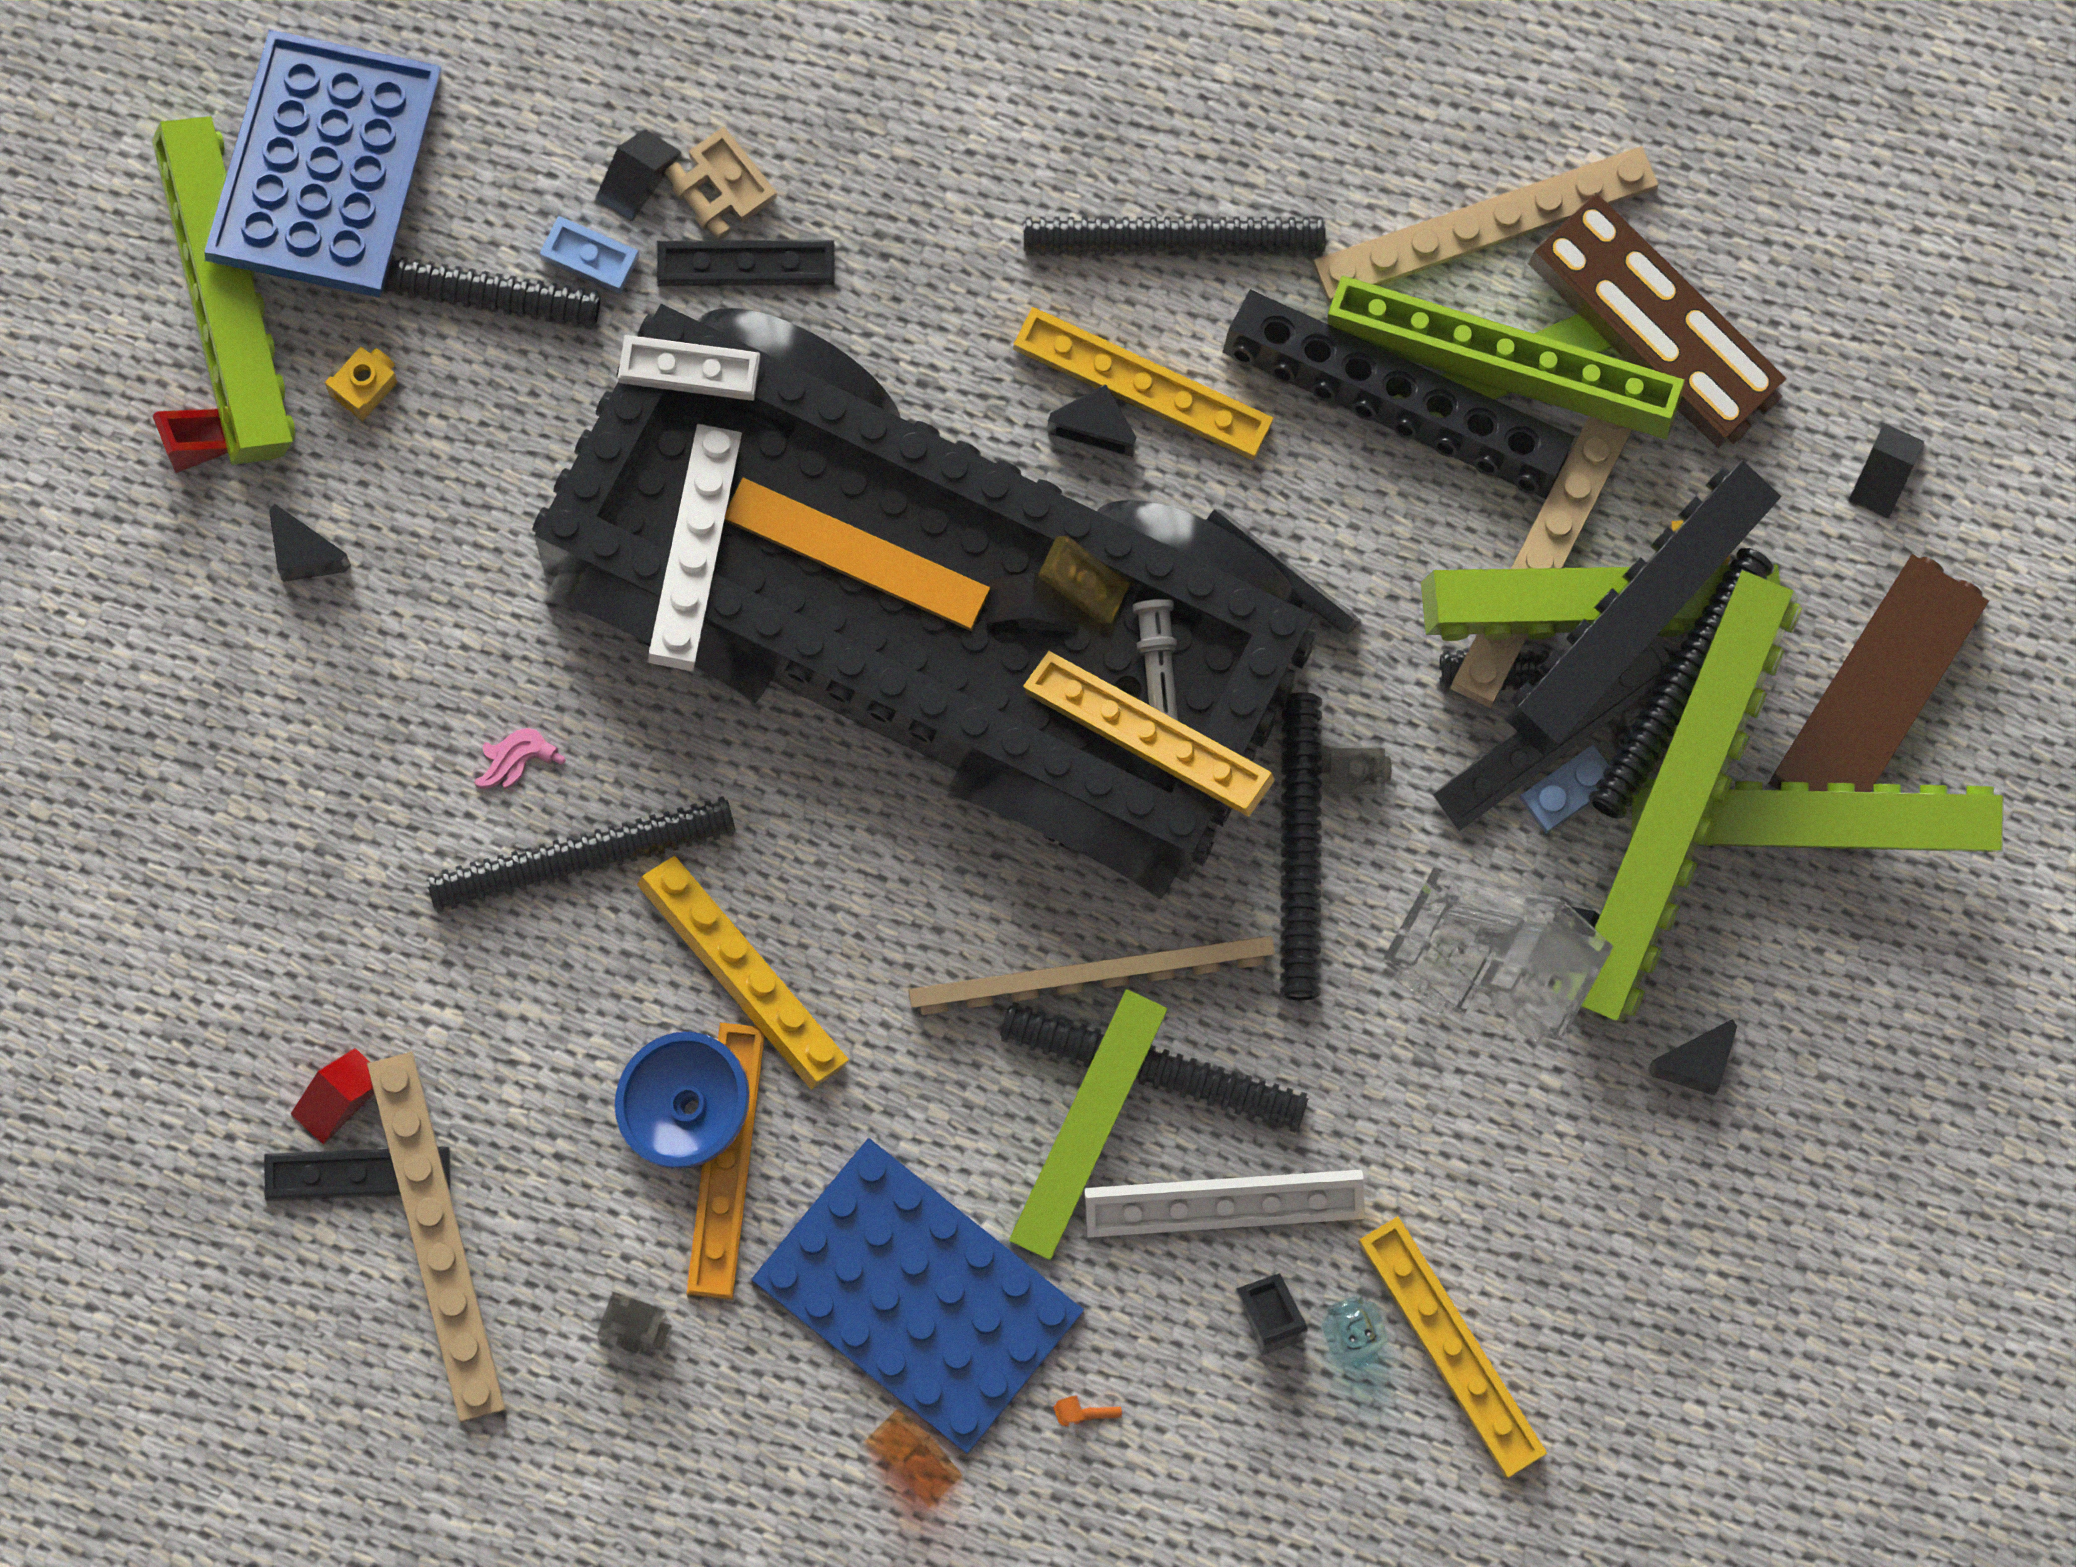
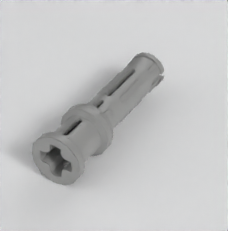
M1163 599L1133 604V612L1138 614L1141 638V641L1137 642V651L1140 652L1141 656H1145L1149 706L1178 721L1172 653L1176 652L1175 648L1178 646L1177 639L1172 638L1170 611L1174 609L1173 601Z

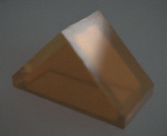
M899 1409L893 1412L864 1441L929 1508L963 1476L934 1439Z

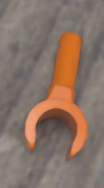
M1077 1396L1058 1400L1053 1407L1059 1424L1065 1427H1069L1068 1423H1075L1076 1425L1086 1420L1122 1417L1121 1407H1089L1081 1409Z

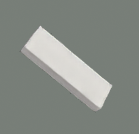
M625 335L618 382L754 401L761 356L759 352Z

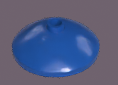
M676 1032L661 1036L642 1047L632 1057L619 1079L615 1094V1115L619 1130L627 1144L638 1155L655 1165L671 1169H684L702 1165L725 1151L739 1134L749 1108L748 1079L742 1064L735 1054L715 1038L696 1032ZM696 1100L698 1102L697 1110L692 1114H686L685 1107L687 1103Z

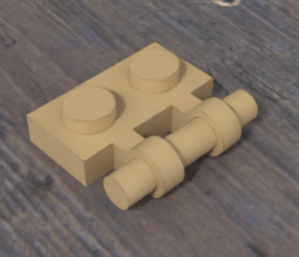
M724 126L689 151V158L696 165L695 168L686 173L679 163H674L664 173L673 184L672 191L680 200L685 199L697 214L695 219L704 230L709 229L717 240H722L731 232L730 227L723 220V216L732 210L741 223H744L777 199L776 190ZM707 181L720 195L711 203L699 190V187Z

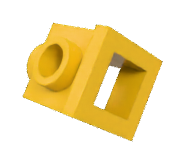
M360 346L339 371L325 381L328 394L363 422L398 383L395 372L392 371L395 364L381 350L374 348L369 353ZM362 370L371 372L370 377L365 381L355 379Z

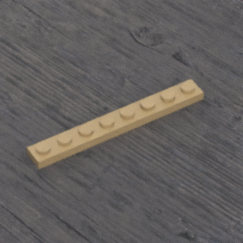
M1639 146L1313 260V266L1328 303H1331L1342 275L1380 286L1564 222L1595 192L1609 205H1613L1656 190L1659 184L1643 146Z
M1588 417L1511 569L1563 568L1633 429L1594 417ZM1514 633L1510 638L1503 640H1487L1484 634H1477L1450 689L1492 708L1528 637V633Z
M1263 936L910 988L908 993L911 1008L920 1007L921 1015L949 1011L947 1002L966 1000L967 1008L994 1005L993 996L1011 993L1012 1002L1039 998L1038 989L1056 987L1057 995L1085 991L1083 982L1102 980L1103 988L1129 985L1130 975L1147 973L1148 982L1175 978L1174 969L1192 966L1193 975L1220 971L1219 962L1237 960L1238 968L1265 965L1264 956L1275 954L1273 936Z
M411 1051L367 1063L459 1422L506 1410L414 1053Z

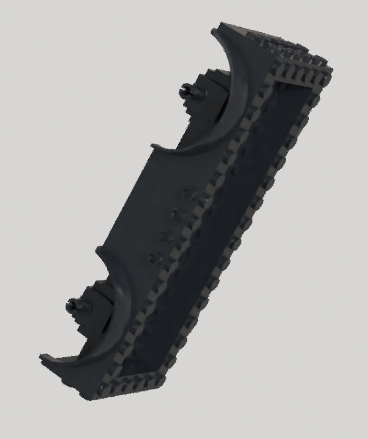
M660 304L654 316L648 314L640 326L637 337L759 352L761 359L754 401L619 382L613 392L606 391L598 403L595 414L599 418L591 431L585 429L576 444L574 453L578 456L570 470L564 468L561 471L553 489V492L557 494L549 509L543 507L540 510L532 527V531L535 532L534 537L543 571L554 576L545 602L550 605L552 603L559 604L584 613L639 638L642 644L650 647L697 424L742 432L731 485L733 491L736 492L743 477L988 587L990 586V579L1034 572L1081 586L1077 633L988 626L986 625L987 597L972 631H969L724 521L694 667L732 688L753 703L760 699L770 682H773L955 770L956 773L947 797L978 805L1043 834L1045 839L1053 843L1056 840L1059 842V846L1066 849L1072 848L1136 883L1159 900L1169 890L1175 878L1189 883L1197 865L1203 867L1215 843L1213 839L1216 834V828L1218 825L1221 827L1225 825L1232 808L1028 696L1023 685L1047 652L1050 651L1114 687L1122 681L1135 682L1141 687V693L1137 699L1149 705L1145 656H1141L1140 652L1137 651V642L1141 641L1138 614L1133 612V604L1148 600H1172L1174 609L1170 611L1172 638L1177 639L1178 646L1175 648L1176 652L1172 653L1178 722L1253 762L1257 746L1263 748L1271 734L1277 707L1283 709L1292 692L1297 667L1303 669L1314 647L1312 643L1317 633L1311 630L1313 614L1303 610L1298 594L1280 570L1261 553L1237 536L1191 513L1158 503L1138 500L1111 502L1095 511L1062 495V490L1049 481L1038 479L1037 482H1034L1022 476L1021 470L1007 461L997 460L995 463L980 456L981 452L967 442L957 440L956 443L940 437V432L925 422L916 421L913 424L902 419L890 395L865 368L828 341L793 323L765 313L738 308L712 310L703 314L698 320L663 304ZM1008 632L1016 638L1009 643H1002L994 637L999 633Z

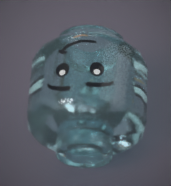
M1359 1295L1341 1300L1327 1307L1329 1314L1324 1317L1321 1326L1333 1359L1338 1362L1351 1361L1353 1368L1363 1367L1379 1360L1377 1351L1387 1345L1389 1337L1376 1303L1363 1301L1362 1296Z

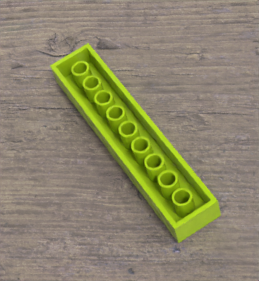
M1741 571L1566 998L1567 1001L1616 1021L1625 1022L1627 1015L1636 1016L1645 995V991L1639 989L1644 973L1653 974L1662 954L1663 948L1656 946L1662 929L1671 931L1677 918L1680 906L1674 904V900L1680 886L1688 889L1695 874L1698 863L1691 861L1697 844L1702 846L1707 844L1713 830L1715 821L1708 818L1715 801L1723 804L1730 789L1733 778L1726 774L1732 759L1740 761L1748 745L1750 736L1744 732L1750 716L1756 719L1759 717L1768 693L1761 689L1767 674L1776 675L1784 657L1785 650H1782L1783 647H1780L1779 644L1785 631L1794 632L1803 608L1797 603L1799 597L1794 590L1746 571Z

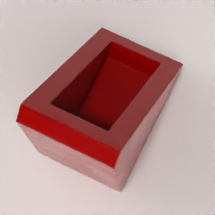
M218 409L157 411L152 415L175 473L228 453Z
M356 1048L317 1071L290 1113L323 1145L375 1093L367 1063L371 1062Z

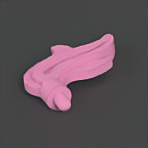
M530 728L520 729L510 734L497 745H491L489 742L484 743L483 752L493 762L487 772L482 777L477 778L474 783L481 789L492 788L507 777V780L502 783L503 788L507 789L522 777L528 760L539 758L548 764L554 761L562 765L566 759L557 753V747L545 742L543 736L537 730Z

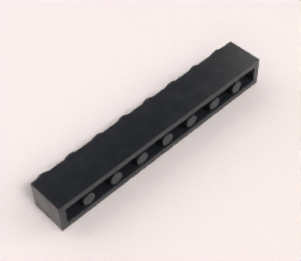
M1743 460L1730 471L1725 466H1722L1705 485L1711 492L1703 501L1695 496L1677 515L1683 520V523L1675 531L1668 526L1650 545L1655 551L1653 556L1647 562L1640 557L1622 576L1628 582L1618 593L1614 588H1611L1594 606L1600 614L1590 624L1584 618L1566 637L1572 645L1563 655L1555 650L1537 669L1543 677L1534 686L1527 681L1509 700L1515 707L1504 719L1543 756H1546L1566 737L1782 497Z

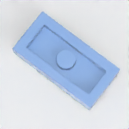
M558 216L539 255L542 261L621 294L639 258V251Z
M1591 745L1522 793L1519 799L1547 834L1591 803L1589 800L1590 793L1598 791L1596 783L1600 779H1605L1603 772L1610 766L1595 746Z

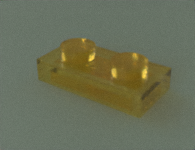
M1069 536L1056 537L1038 574L1039 577L1099 623L1112 622L1129 586V583Z

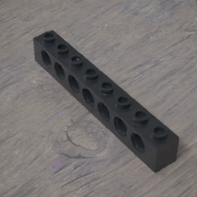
M1251 289L1228 329L1222 353L1231 356L1236 362L1242 365H1251L1272 375L1282 383L1293 384L1304 389L1321 401L1332 402L1348 409L1361 419L1379 423L1394 430L1396 434L1403 438L1414 439L1434 448L1445 457H1454L1475 467L1482 474L1495 476L1507 481L1527 494H1535L1547 499L1575 437L1570 433ZM1270 341H1276V342H1278V343H1280V344H1274V343H1271ZM1310 359L1318 360L1321 363L1313 362ZM1350 377L1358 378L1361 381L1353 380ZM1399 394L1404 399H1395L1390 395L1396 396ZM1430 412L1440 413L1444 418L1435 417ZM1472 432L1479 433V434H1481L1482 436H1477V435L1473 434ZM1512 450L1519 451L1524 455L1516 454Z

